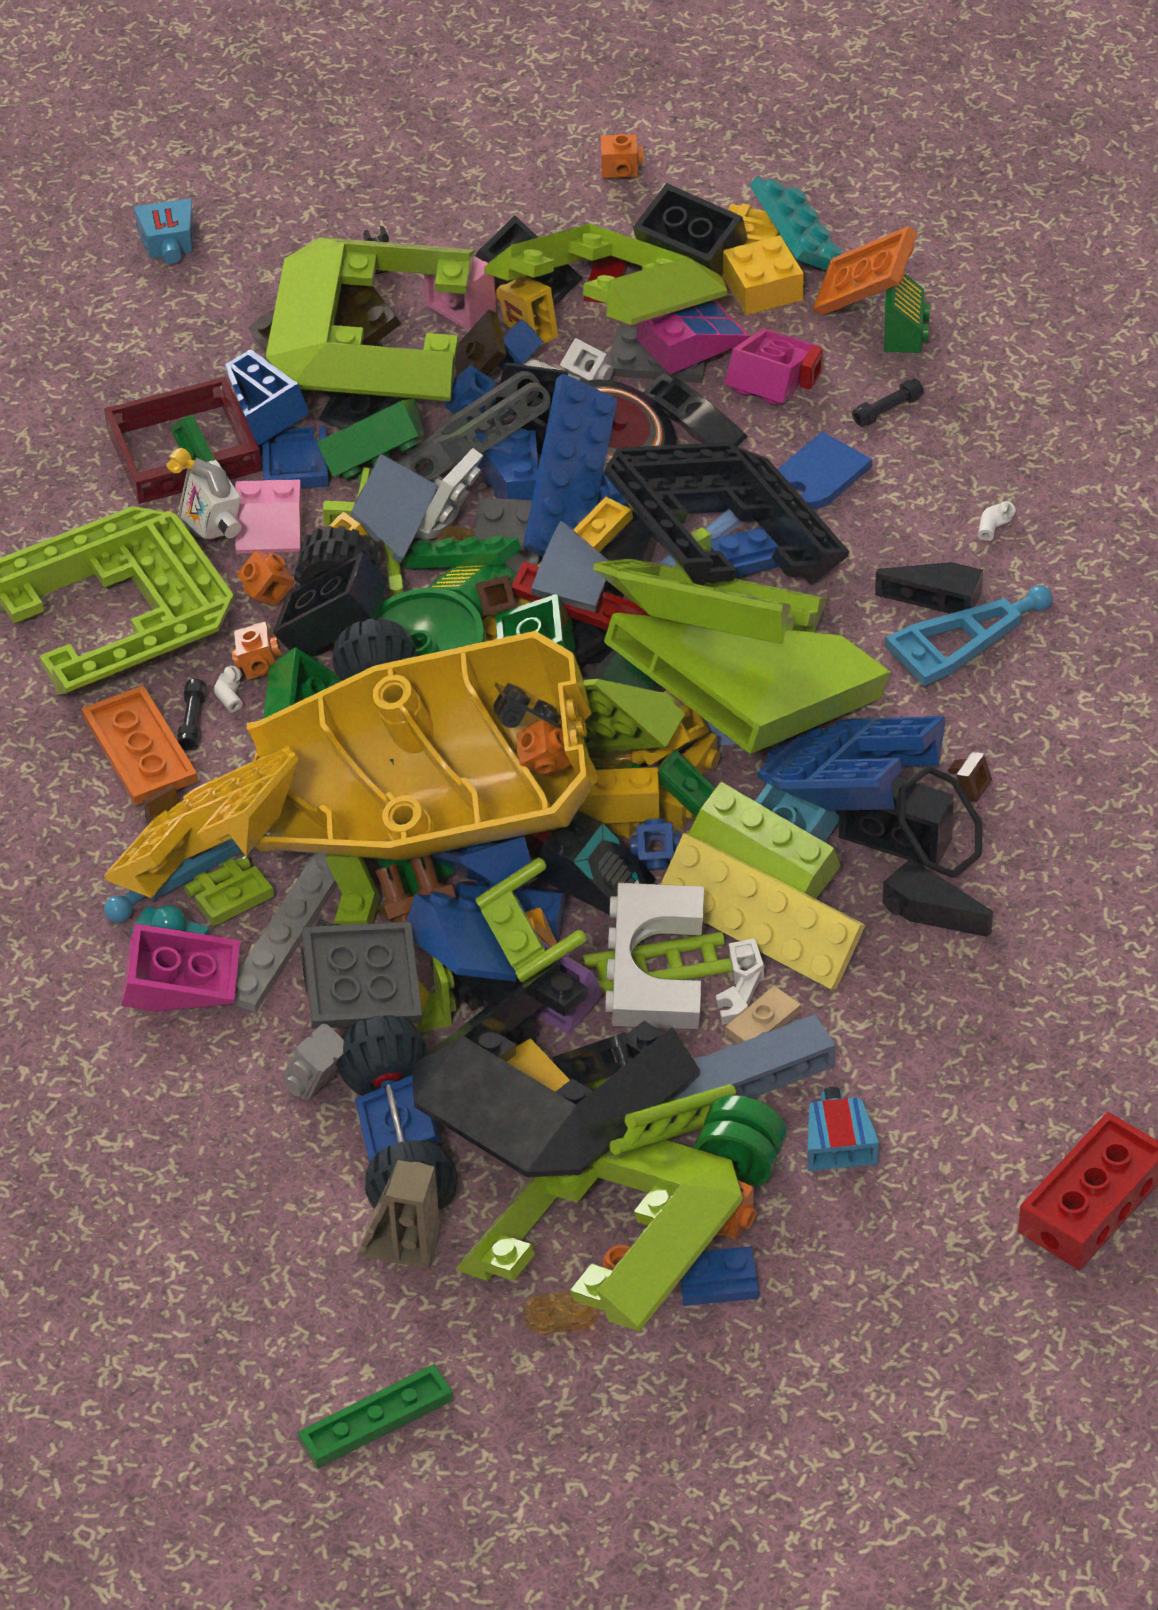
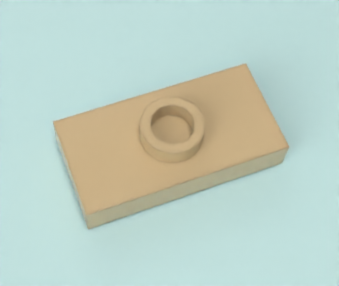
M773 986L726 1025L725 1034L739 1044L757 1037L763 1032H770L781 1028L801 1012V1004L776 986Z

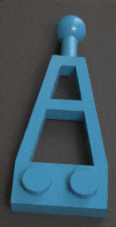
M1036 585L1028 591L1026 598L1013 604L1005 598L912 624L885 637V647L925 687L952 674L1018 626L1021 622V614L1031 609L1035 611L1048 609L1052 604L1053 596L1046 586ZM995 617H1002V619L986 630L978 623ZM961 627L972 640L946 658L926 637Z
M229 839L193 860L190 858L185 859L150 899L156 900L190 881L194 876L206 872L242 852L233 839ZM131 890L124 896H112L104 905L105 916L111 922L123 923L131 916L132 907L145 896Z

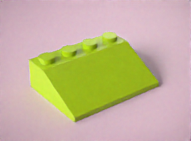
M601 679L583 680L591 710V715L585 720L587 737H584V742L588 752L666 747L685 715L675 705L676 701L674 698L664 692Z
M720 782L701 807L689 831V834L817 899L841 867L834 847L723 782Z

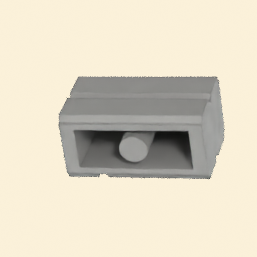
M322 1023L311 1033L310 1037H307L296 1047L294 1055H292L282 1076L287 1090L294 1096H300L303 1100H310L320 1091L321 1087H324L335 1077L338 1071L337 1063L343 1055L344 1040L328 1024Z

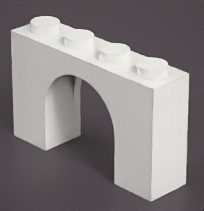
M618 883V896H610V918H617L616 928L609 927L608 949H615V959H608L607 980L614 981V990H606L605 1012H613L612 1026L636 1027L642 1021H646L656 1028H671L673 1026V1028L699 1029L701 981L670 980L652 977L637 967L631 953L639 942L652 935H702L704 887Z

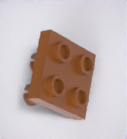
M432 855L422 856L421 860L420 857L409 859L419 890L416 891L417 894L430 895L432 891L444 893L451 898L456 897L452 884L444 885L443 882L439 883L431 858ZM397 864L387 867L391 881L386 867L376 870L386 901H383V905L377 907L381 920L390 919L391 923L407 921L415 894L411 896L410 893L406 894Z

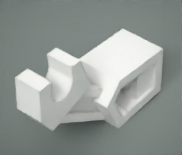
M755 938L729 943V956L736 987L733 986L716 995L718 1009L730 1007L728 1010L720 1011L722 1025L729 1024L748 1008L759 982L765 979L764 964Z

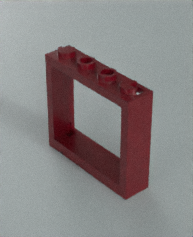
M226 376L104 408L108 434L139 504L182 493L187 468L185 467L180 473H173L164 465L138 472L122 433L219 407L223 408L239 446L213 452L212 455L225 471L229 480L262 471L258 445Z

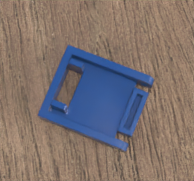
M319 426L320 439L314 440L313 427L285 428L276 434V443H270V439L263 442V481L300 480L301 489L329 487L328 466L316 443L327 437L326 426Z

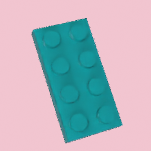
M757 176L749 185L796 260L827 270L831 259L841 255L842 250L829 237L830 232L822 226L817 218V212L805 200L806 195L796 187H791L790 189L782 186L774 179L765 180Z

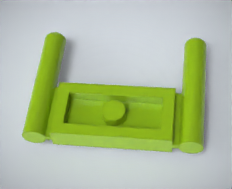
M542 858L534 859L475 898L509 963L514 968L515 974L522 983L587 940L586 934L582 930H576L546 950L518 898L513 893L515 889L546 869V863Z

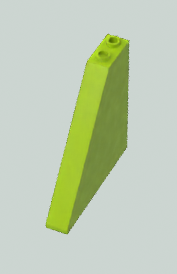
M615 613L612 614L604 640L608 646L749 754L879 700L883 695L891 671L842 635L788 630L785 631L783 644L646 615Z

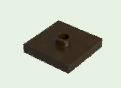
M489 309L458 343L455 360L457 376L470 365L488 376L506 357L498 313Z

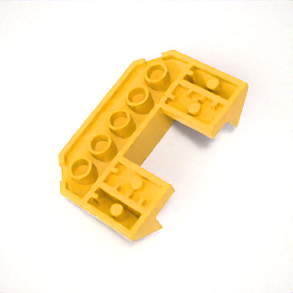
M285 746L194 788L183 796V801L176 804L168 812L164 810L150 822L104 874L105 879L108 882L152 898L185 859L229 839H233L244 855L247 856L279 818L299 758L288 746Z

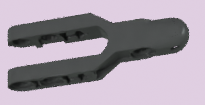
M528 371L516 373L451 416L433 435L410 449L406 457L397 463L429 481L433 480L452 466L458 464L472 448L479 453H483L545 412L550 404L549 393L533 373ZM530 379L533 381V383H529L517 390L518 383L521 380ZM539 392H542L543 400L538 406L531 407L527 405L539 395ZM496 397H504V398H505V399H503L502 401H500L499 403H497L496 405H494L493 407L490 408L491 401H492L494 398H496ZM482 406H484L485 409L484 413H482L479 409ZM516 412V418L511 424L504 425L500 423ZM472 416L474 419L468 423L466 418ZM495 426L498 428L497 433L493 429ZM476 433H484L486 439L480 441V439L475 438ZM428 458L429 464L426 468L422 470L415 469V464L419 459Z

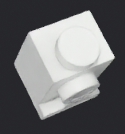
M577 338L574 339L560 363V366L565 371L581 378L583 381L609 380L613 373V366H611L613 360L606 353ZM594 363L592 369L588 372V367Z

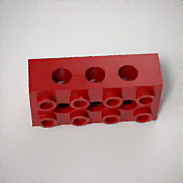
M1107 1111L1020 1205L1018 1233L1080 1271L1158 1185V1141Z

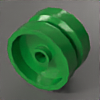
M728 1095L716 1099L710 1106L704 1120V1128L699 1132L694 1149L731 1159L737 1180L755 1188L764 1185L771 1177L776 1164V1156L781 1152L786 1139L787 1128L782 1118L764 1103L745 1096Z

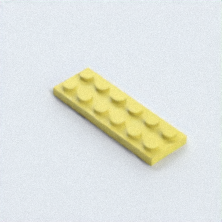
M683 833L661 882V885L704 887V923L738 941L755 938L759 952L831 990L837 989L866 926L689 833Z

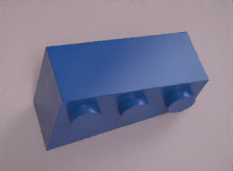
M249 349L225 364L258 446L285 428L295 425L301 418L309 414L298 383L253 350Z
M519 428L481 453L483 457L477 466L481 469L485 484L487 486L491 485L494 490V496L498 499L532 500L538 473L536 431ZM476 433L475 438L480 439V441L486 439L484 433Z

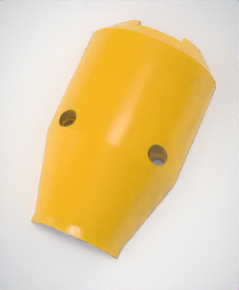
M532 631L375 665L260 721L247 723V730L254 742L259 758L285 746H288L299 758L281 814L271 826L269 836H263L255 845L256 848L262 853L282 850L403 861L569 826L598 778V773L589 757L584 742V737H587L585 720L591 715L583 678L574 654L539 632ZM496 682L506 687L508 682L524 690L526 692L525 695L531 698L530 701L536 703L538 699H541L557 708L556 712L561 714L560 720L562 721L564 749L571 763L570 766L547 777L536 773L526 766L520 765L517 755L516 733L529 727L531 723L543 719L526 711L518 726L514 728L505 727L493 710L494 702L499 695V691L495 687Z

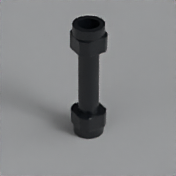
M915 378L907 380L900 384V390L870 405L868 402H864L858 405L852 411L853 420L860 427L874 423L877 415L906 400L909 403L918 400L924 394L922 384Z
M196 678L188 680L184 687V700L186 702L184 724L178 728L177 735L178 743L183 750H195L199 744L200 734L197 722L200 703L205 702L206 684L204 681Z

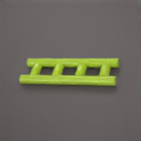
M722 931L639 945L631 953L634 963L640 970L647 975L659 979L689 980L732 972L730 958L718 960L715 947L725 945ZM701 949L704 959L703 963L683 966L680 953ZM615 950L582 955L585 968L596 967L599 981L597 982L603 994H606V990L613 991L614 981L607 980L608 959H615ZM666 955L669 969L648 972L645 959Z
M728 1084L627 1114L625 1116V1124L628 1129L623 1138L610 1142V1151L614 1155H618L703 1129L704 1120L710 1106L716 1099L728 1095L735 1096V1087L732 1084ZM698 1108H702L699 1114L695 1115ZM677 1115L674 1122L670 1123L672 1117ZM652 1123L649 1130L644 1131L647 1124Z

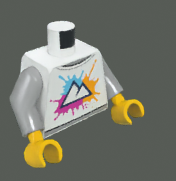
M176 449L169 456L171 460L166 466L173 473H180L185 467L187 468L178 512L182 523L193 537L215 540L219 536H225L226 538L237 536L242 529L241 524L236 519L240 496L228 479L225 471L216 460L206 462L196 458L194 461L186 449Z

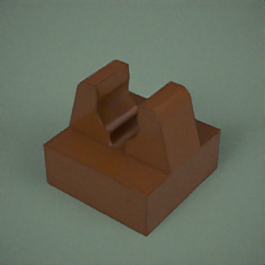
M972 752L968 759L954 760L948 769L950 774L957 775L956 779L969 801L977 802L992 781L985 755L982 753Z

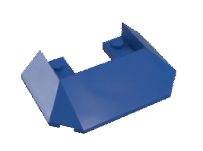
M945 716L852 718L837 721L836 725L825 728L823 732L820 731L819 727H813L800 733L757 772L758 779L828 811L894 809L891 782L902 772V767L939 766Z

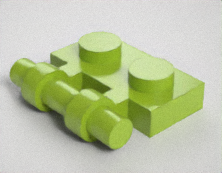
M245 855L236 860L230 858L222 862L220 868L208 874L202 872L194 876V881L183 886L189 898L195 896L196 906L213 927L274 897L271 884L256 866L251 868V864Z

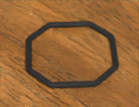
M926 766L900 786L898 791L899 824L922 863L927 868L948 877H956L981 856V819L955 777L931 766ZM928 773L952 784L975 823V853L953 871L929 861L905 820L906 790Z

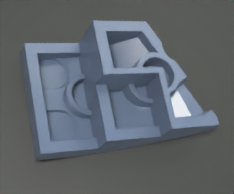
M380 454L349 516L360 523L376 542L383 541L393 550L392 558L401 563L438 485Z
M560 521L539 566L531 588V595L546 598L558 594L563 604L596 612L602 592H607L609 582L593 570L595 562L609 560L568 525Z

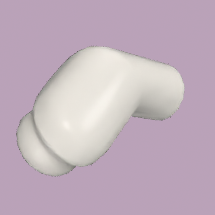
M1003 501L1001 504L985 509L981 516L978 538L991 541L994 538L995 529L1012 520L1016 513L1015 506L1009 501Z
M227 666L224 669V673L220 674L214 686L215 695L230 713L241 709L243 705L241 699L236 695L242 673L235 666Z

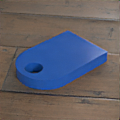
M822 431L781 465L778 470L795 490L804 492L800 494L801 497L815 510L830 504L871 469L872 459Z

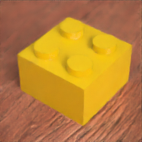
M781 235L723 250V278L745 315L803 300L804 273Z

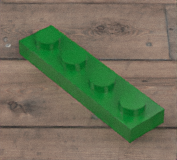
M496 535L488 539H478L476 536L464 540L445 538L430 542L429 539H421L411 545V549L406 552L402 563L405 569L503 565L522 548L517 537L503 538L502 535Z
M433 1364L298 1431V1441L315 1467L319 1468L453 1401V1391Z

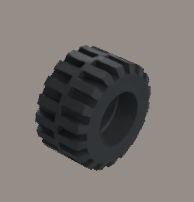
M325 526L324 530L318 528L312 532V535L308 534L301 544L294 574L295 587L310 581L362 552L380 571L382 557L381 553L378 552L379 548L376 543H370L371 538L367 535H360L359 531L355 529L347 530L345 526H338V528Z

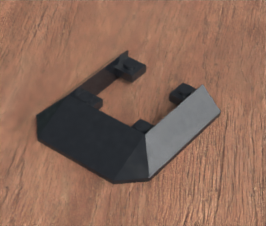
M727 442L617 448L605 468L604 474L694 584L705 586V583L714 584L717 582L733 581L737 569L721 551L705 552L682 525L685 524L688 514L726 512L730 509L739 520L749 521L755 519L759 526L779 546L775 547L772 559L782 569L783 573L788 577L803 576L810 585L818 581L849 555L850 551L768 458Z
M561 960L554 962L524 983L521 981L516 983L412 1064L414 1107L525 1177L580 1175L610 1150L611 1141L624 1137L628 1129L625 1124V1116L627 1114L667 1103L700 1076L699 1067L673 1026L664 1033L646 1021H642L627 1034L629 1043H626L631 1057H635L594 1091L571 1079L554 1092L507 1063L516 1055V1044L504 1037L543 1005L562 1016H566L588 998L587 986L560 971Z

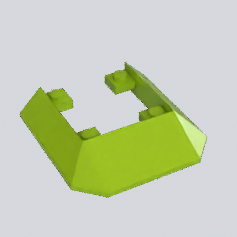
M590 223L513 244L484 266V273L510 281L527 275L534 278L553 272L555 267L583 259L593 261L607 256H614L642 266L641 271L617 278L601 275L596 280L584 283L583 287L584 296L607 304V317L630 325L727 296V288L722 276L689 257Z
M319 237L284 259L266 351V361L297 382L300 389L451 401L458 335L426 333L423 350L362 345L364 338L362 327L334 325L341 284L373 286L375 270L436 275L435 292L466 294L468 280L471 278L474 249Z
M131 506L0 558L1 611H6L13 623L44 612L39 596L94 574L104 588L131 578L153 609L130 619L131 627L135 634L81 656L77 655L70 644L40 655L41 666L54 684L57 695L68 693L218 632L234 600L232 591L177 514Z
M634 559L595 562L593 570L651 617L783 644L785 631L788 630L814 633L827 600L826 597L735 578L733 581L717 582L714 584L705 583V586L692 583L678 566Z
M664 1140L618 1155H614L609 1150L580 1175L530 1177L457 1265V1269L464 1274L485 1281H489L493 1275L514 1281L535 1255L532 1245L523 1242V1238L557 1197L578 1203L597 1178L647 1192L646 1197L634 1210L637 1222L648 1225L613 1270L591 1264L570 1290L574 1301L603 1310L609 1322L640 1332L743 1201L732 1160Z

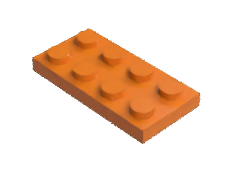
M907 226L832 258L813 310L820 315H825L900 284L905 275L904 269L907 260L914 251L913 244L917 232Z
M144 685L81 708L84 721L135 806L142 804L145 799L170 785L175 790H179L198 782L197 772Z

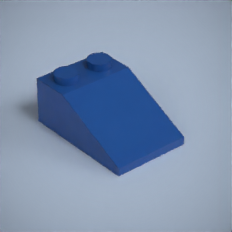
M432 891L430 895L415 893L406 921L411 922L413 942L457 975L516 982L517 975L515 970L509 963L475 898L461 895L459 899H452L450 896L436 891Z

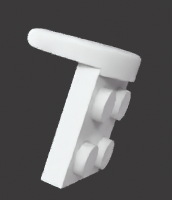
M472 448L444 479L441 476H437L431 480V482L438 485L437 492L414 536L415 538L433 539L444 534L452 526L459 513L460 506L469 495V491L466 490L467 485L471 486L481 472V469L477 467L483 457L481 453Z

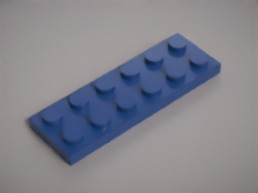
M564 373L556 379L522 547L541 557L544 556L560 521L573 530L597 506L617 398Z

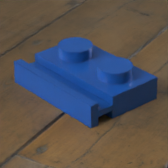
M763 528L711 540V551H721L737 569L735 577L779 567L772 559L775 547L779 546Z
M752 1246L703 1251L680 1280L683 1306L758 1299L759 1288L757 1286Z

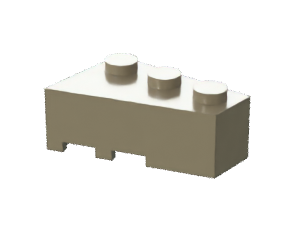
M397 1161L368 1222L357 1256L429 1269L441 1234L435 1166H429L421 1162Z

